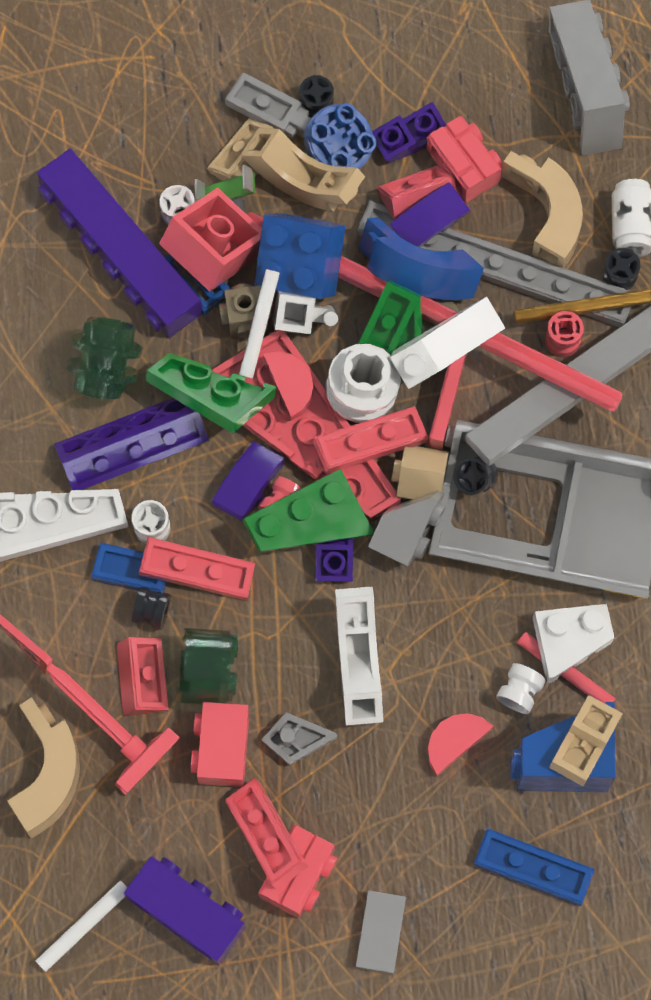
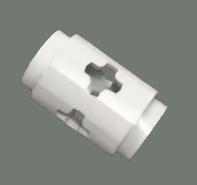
M627 179L617 183L612 193V244L616 249L627 248L632 250L638 257H644L651 252V189L647 181Z

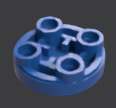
M343 103L327 106L311 117L305 129L304 144L308 156L321 163L331 166L357 167L360 169L365 165L375 149L376 138L365 117L353 105Z

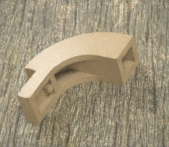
M258 128L240 155L256 172L278 189L305 204L326 211L334 212L339 204L347 205L355 197L359 185L365 178L357 167L331 166L313 159L295 146L280 129Z
M510 151L503 162L501 177L534 195L543 204L548 217L545 226L534 240L532 255L545 262L565 268L576 249L582 225V203L578 189L569 174L549 157L540 168L532 158L526 155L519 156Z
M31 697L20 704L19 707L43 744L44 764L38 778L29 787L7 800V802L32 839L53 825L69 806L78 785L80 761L76 742L66 721L63 720L51 728V725L56 722L45 703L37 706Z

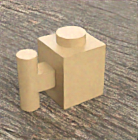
M418 446L405 447L402 461L395 460L392 481L398 482L396 497L416 499L436 491L442 492L449 451Z

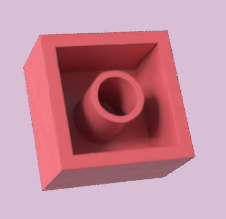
M216 188L173 216L159 245L210 292L254 262L259 253L262 228L219 188Z

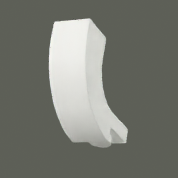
M373 587L335 589L338 645L346 725L383 722V705L377 654Z

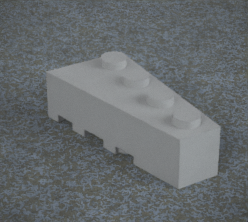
M590 0L549 7V34L559 70L562 69L566 98H571L573 113L571 118L574 130L581 129L579 142L581 156L622 149L625 111L630 109L628 93L626 90H621L619 85L621 83L619 67L617 63L612 64L610 59L612 57L610 41L602 36L603 24L599 12L594 13Z

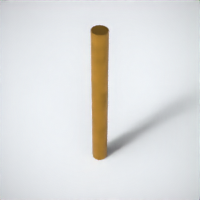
M651 288L513 310L515 324L551 319L553 315L561 311L583 314L651 303Z

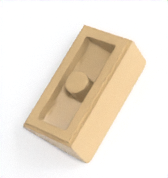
M248 118L208 166L207 170L221 181L242 176V165L252 167L240 156L258 128L274 129L273 126ZM252 168V172L255 173V176H256V175L258 174V172H256V171Z

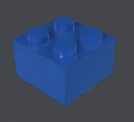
M284 213L264 215L254 286H262L265 270L268 269L280 273L276 286L277 291L318 299L336 296L346 225Z

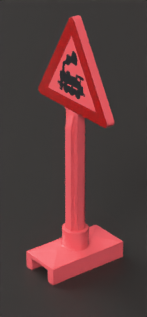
M0 614V627L45 675L48 673L53 682L122 748L120 752L131 762L126 766L115 786L126 795L180 737L170 728H167L151 740L148 745L137 735L133 737L65 671L52 664L53 659Z

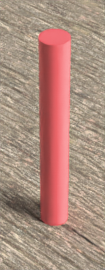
M525 632L517 644L542 662L537 639ZM574 667L560 675L587 696L590 695L603 703L616 700L614 696Z

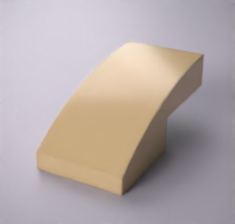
M588 695L549 768L584 786L623 713Z

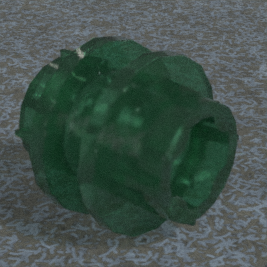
M87 318V321L84 322L82 333L73 334L70 339L71 346L81 351V357L70 358L66 364V369L75 375L74 390L100 399H119L122 397L126 384L138 380L139 372L127 365L128 359L139 358L143 351L142 346L134 342L135 326L113 318Z

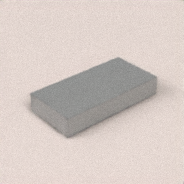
M368 890L356 962L357 969L394 975L406 901L405 896Z

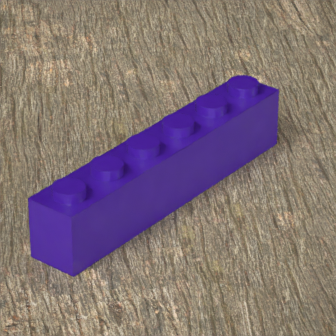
M71 148L37 172L40 183L37 189L42 198L49 205L54 202L61 210L58 214L64 224L70 230L73 228L78 230L82 235L80 241L91 255L97 253L104 261L101 265L113 281L118 278L125 286L123 291L134 306L140 304L147 312L145 317L156 332L162 329L170 339L203 314L200 298Z

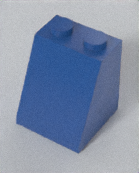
M605 702V704L615 709L614 702ZM577 715L522 738L519 749H513V757L510 760V779L517 780V791L608 792L616 778L615 729L584 786L549 768Z

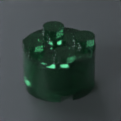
M184 628L182 640H185V650H181L179 692H182L179 698L180 703L203 704V702L226 704L227 701H232L233 695L236 694L237 673L230 672V664L233 665L234 658H237L238 635H231L229 630Z

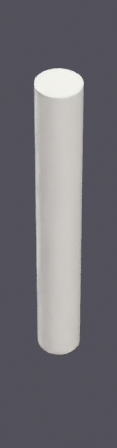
M265 270L239 375L249 378L254 376L279 272Z
M121 880L36 960L45 972L125 897L124 892L127 887Z

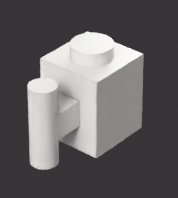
M277 291L272 323L275 330L311 334L312 322L334 326L338 322V316L330 305L316 306V298Z

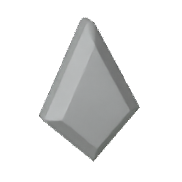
M286 712L261 739V742L290 766L336 740L337 733Z

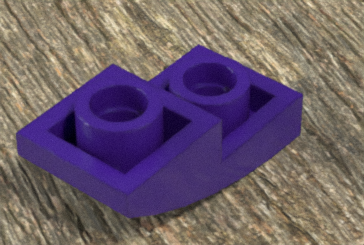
M432 101L404 119L400 115L372 131L385 160L387 163H390L426 148L429 134L442 126L445 127L446 123Z
M448 182L391 222L390 226L396 234L407 242L422 247L438 233L450 228L471 210L452 184Z
M253 441L223 481L212 500V505L242 521L261 501L264 488L282 469L284 458Z
M353 538L316 543V581L353 582Z

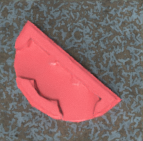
M278 351L263 354V359L292 421L304 413L311 401L313 394L311 372L302 360L290 353Z
M469 713L453 715L440 722L432 732L428 745L429 764L435 775L441 774L487 735L494 726L483 717Z

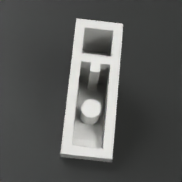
M486 296L393 350L390 359L406 386L410 389L505 329V326Z

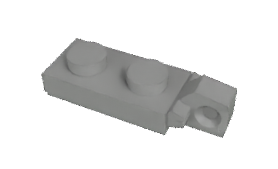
M242 73L225 98V105L253 120L273 126L274 129H280L290 138H294L295 134L304 139L306 126L311 119L308 117L309 111L302 107V102L246 73Z

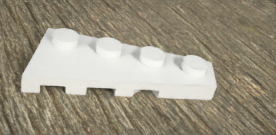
M119 489L71 490L70 493H51V491H38L36 494L0 493V562L129 527Z

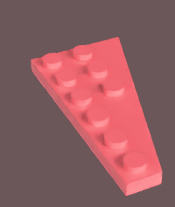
M276 330L263 338L253 378L246 377L245 382L262 388L265 383L275 386L263 359V354L276 351L290 353L302 360L311 372L313 381L311 401L304 413L291 421L277 390L275 398L242 426L317 481L331 473L326 474L313 443L314 438L349 427L350 424L332 409L326 397L325 388L286 332ZM245 350L212 369V372L230 378L233 373L239 375ZM374 459L341 469L368 521L375 520L390 507L401 503V498L396 497V490Z

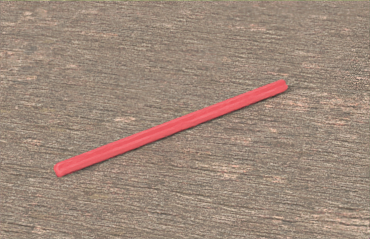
M249 212L247 215L262 228L263 217ZM341 256L338 278L380 298L387 282L378 278L366 267ZM421 296L422 319L434 325H438L458 313L434 300ZM497 333L479 345V347L609 411H615L622 400V393L501 333Z

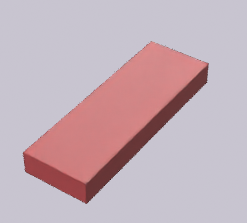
M467 354L447 367L429 436L428 447L430 449L443 450Z
M414 406L316 436L313 443L324 470L328 474L339 469L402 451L405 447H415L427 443L429 437Z
M148 537L139 575L246 601L255 563Z
M253 778L225 799L272 886L278 890L308 867L262 784L256 778Z

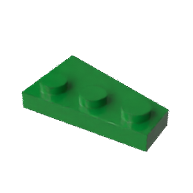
M168 353L146 373V382L232 434L272 401L277 391L276 386L267 383L264 384L263 388L246 383L245 376L235 373L232 374L231 378L214 373L210 365L172 353Z
M341 469L242 519L259 553L374 535V531Z

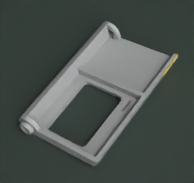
M457 419L456 426H448L444 447L451 448L442 490V493L445 495L440 504L445 507V510L438 525L434 528L429 555L648 599L651 580V458L533 435L494 462L499 471L553 481L561 485L562 492L552 543L548 546H542L458 529L452 525L451 520L458 492L453 478L454 470L462 460L479 456L467 444L465 438L466 434L481 424Z

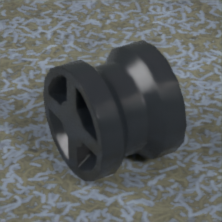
M313 75L307 77L301 83L299 90L300 102H302V107L309 111L308 117L311 118L321 109L334 105V88L326 77Z
M627 248L613 250L608 254L602 272L604 282L626 290L631 289L637 281L641 268L638 255ZM617 272L624 273L626 276H624V275H619V274L616 275V273H617Z
M141 587L135 601L132 622L137 624L143 622L151 623L154 628L162 630L168 615L171 594L163 592L158 595L152 593L149 588Z

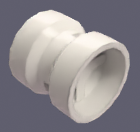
M146 500L134 508L132 524L137 538L143 544H146L148 537L163 541L168 538L171 528L165 506L154 500Z
M513 663L508 672V685L501 686L496 698L503 705L516 712L529 714L534 705L532 696L542 690L546 679L527 666Z

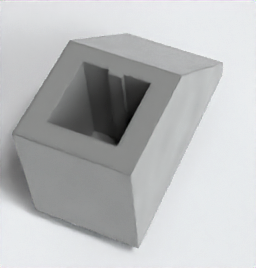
M436 491L390 507L382 514L368 547L406 566H409L416 557L422 559L430 543V539L426 538V534L431 525L434 527L438 525L444 513L445 507L440 504L445 494Z

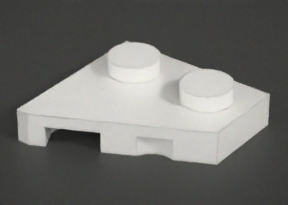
M607 604L535 611L532 617L546 683L554 682L558 679L559 675L571 667H576L587 660L588 656L594 652L601 651L610 645L614 639Z

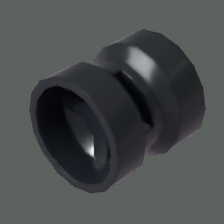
M478 456L464 459L458 463L454 470L453 478L455 485L460 491L465 494L474 495L494 487L497 482L498 471L494 463L488 466Z

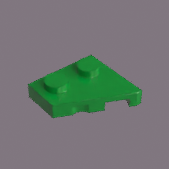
M388 280L358 344H371L384 349L391 355L393 350L421 335V295Z

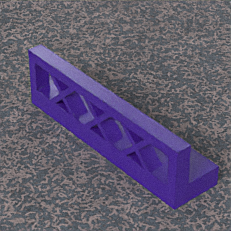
M171 398L57 442L54 446L72 490H83L209 441L201 415L188 406L184 408L186 405L175 398Z

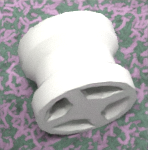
M172 185L162 192L160 209L162 218L167 225H169L172 217L179 213H175L176 210L185 209L195 203L194 195L187 187Z

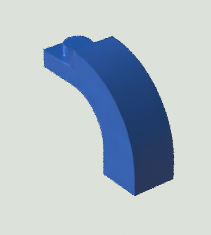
M379 217L367 218L358 249L369 259L367 269L385 282L390 280L428 298L441 300L472 299L475 296L484 267L463 249L433 251L407 242Z

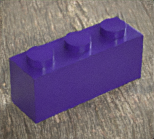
M151 856L124 892L126 899L219 966L246 929L245 923L240 920L243 917V913L226 901L222 906L209 898L213 892L196 879L191 884L179 876L182 870L169 859L163 857L159 862Z

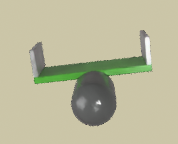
M242 165V176L205 186V183L195 179V202L216 188H219L245 212V201L237 198L255 193V173L252 172V168Z

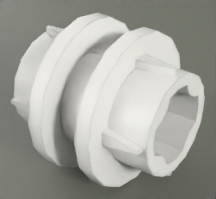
M355 344L343 349L333 359L326 381V397L332 409L344 419L356 423L385 416L393 408L401 384L400 374L390 359L391 355L384 349L371 344Z

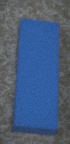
M489 828L485 832L473 865L580 907L583 904L595 870Z

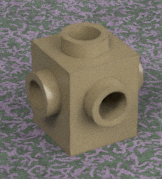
M238 284L229 290H224L226 303L219 304L222 325L229 324L231 339L249 337L261 290L260 285Z

